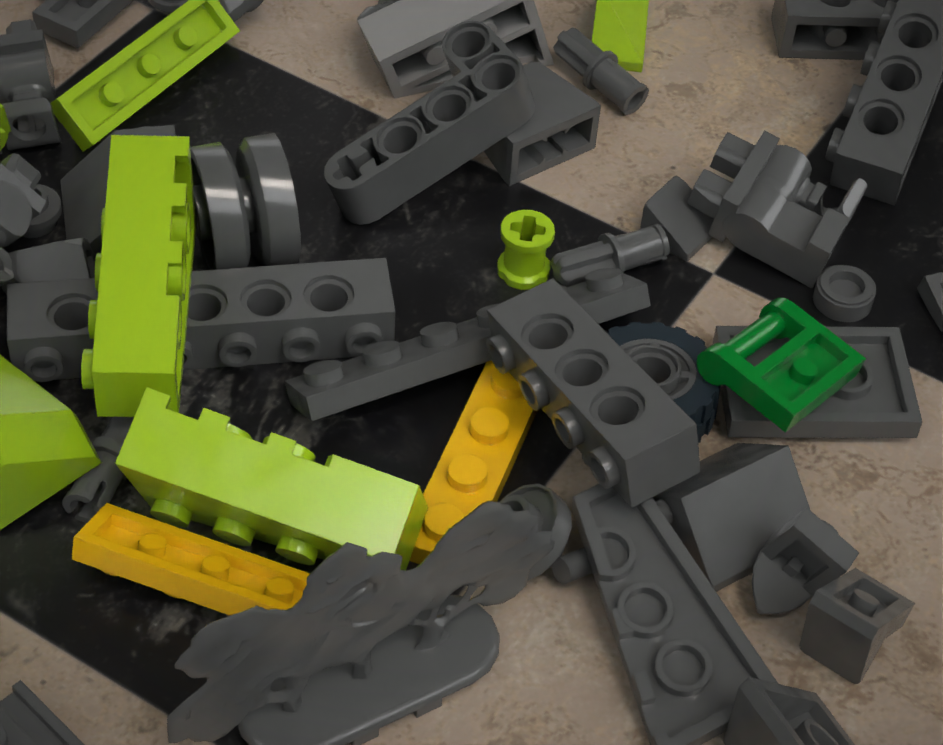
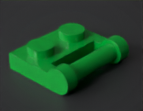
M779 297L764 306L760 311L759 318L725 343H714L703 350L697 356L696 364L700 375L706 382L716 386L725 384L786 433L857 376L866 358L787 298ZM787 337L790 339L756 366H753L746 360L774 338L783 339Z

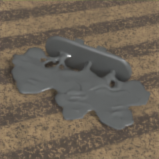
M487 501L449 528L437 542L434 550L414 569L400 570L402 556L399 554L381 551L372 556H367L366 548L346 542L307 577V585L303 590L302 598L292 608L287 610H267L255 606L213 621L193 636L191 646L181 654L175 663V669L182 670L188 677L193 679L207 677V681L167 716L169 743H178L187 738L194 742H213L226 736L238 725L241 737L249 745H346L348 743L351 745H362L378 737L380 728L402 717L414 713L416 718L441 707L442 698L475 683L491 670L499 655L500 635L492 616L480 605L503 604L514 598L527 585L528 575L532 566L548 555L554 548L555 541L551 539L552 532L537 531L539 515L531 514L527 510L513 511L510 505ZM485 585V588L479 595L470 599L478 587ZM468 586L463 597L452 594L460 587Z

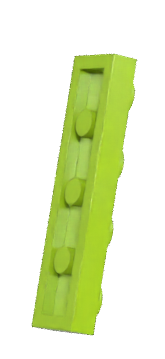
M188 0L51 102L53 113L84 152L239 33L240 30L218 0Z

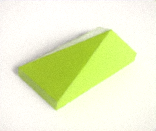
M596 0L592 42L604 52L612 51L618 57V64L626 71L642 72L649 0Z

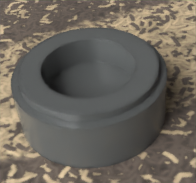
M833 265L825 268L817 277L813 292V302L823 315L832 320L856 322L862 320L870 313L876 296V285L866 272L857 267Z

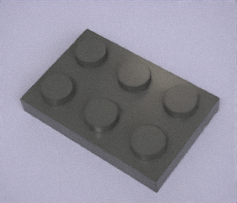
M716 326L713 344L727 342L747 326ZM826 327L864 356L866 360L857 376L786 433L725 384L721 385L720 391L728 437L917 438L922 425V418L900 328ZM787 337L783 339L774 338L746 360L753 366H756L790 339Z

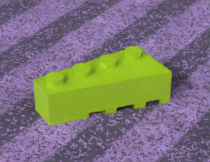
M111 135L106 203L101 215L102 250L101 253L96 254L95 287L96 291H98L97 300H90L88 310L89 338L94 339L93 349L83 350L81 362L83 389H94L97 417H134L146 387L170 395L169 406L174 412L179 413L196 234L189 136Z
M146 387L115 464L151 507L150 514L153 517L167 524L187 528L191 520L213 527L212 532L216 536L241 546H251L253 539L277 546L275 551L281 556L305 565H314L316 558L325 560L343 544L349 542L366 548L367 556H372L381 551L401 555L400 570L406 571L428 510V505L418 484L334 454L328 456L325 465L314 462L315 454L306 447L296 443L297 441L273 432L270 433V436L265 437L262 443L252 440V437L247 432L229 424L230 417L203 408L198 420L174 412L169 406L170 395Z

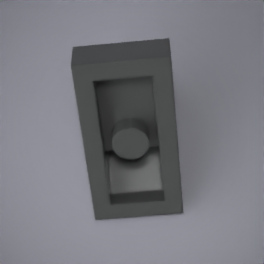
M854 568L815 591L809 602L799 644L800 649L806 655L848 681L858 684L863 680L883 641L904 625L915 603Z

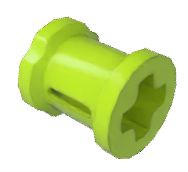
M534 210L511 212L504 217L501 223L500 234L505 244V251L501 253L498 259L497 273L508 286L519 290H529L546 282L549 278L551 267L550 260L546 257V249L551 246L554 240L555 228L551 219L541 212Z

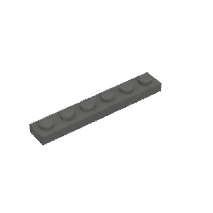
M619 268L598 269L588 273L585 276L586 281L569 287L560 285L598 324L651 306L647 283L622 273V270ZM498 304L485 306L476 312V318L458 324L454 322H439L428 325L420 330V336L400 343L397 341L373 343L362 350L363 355L343 362L323 360L310 364L304 368V375L285 380L289 402L309 420L314 421L491 361L486 347V340L492 337L487 310Z

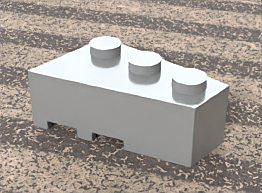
M399 0L357 20L372 58L394 99L432 91L453 78L442 49V40L446 32L453 26L465 21H479L489 26L519 58L522 64L534 61L540 62L544 66L554 65L534 0Z

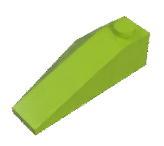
M0 355L1 530L102 463L77 415L2 355Z

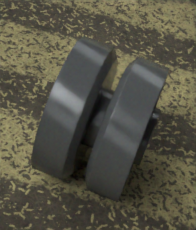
M269 133L241 139L236 151V167L231 154L221 142L190 147L196 235L207 270L248 267L251 255L250 245L255 257L262 266L299 263L301 232L298 207L287 158L276 134Z

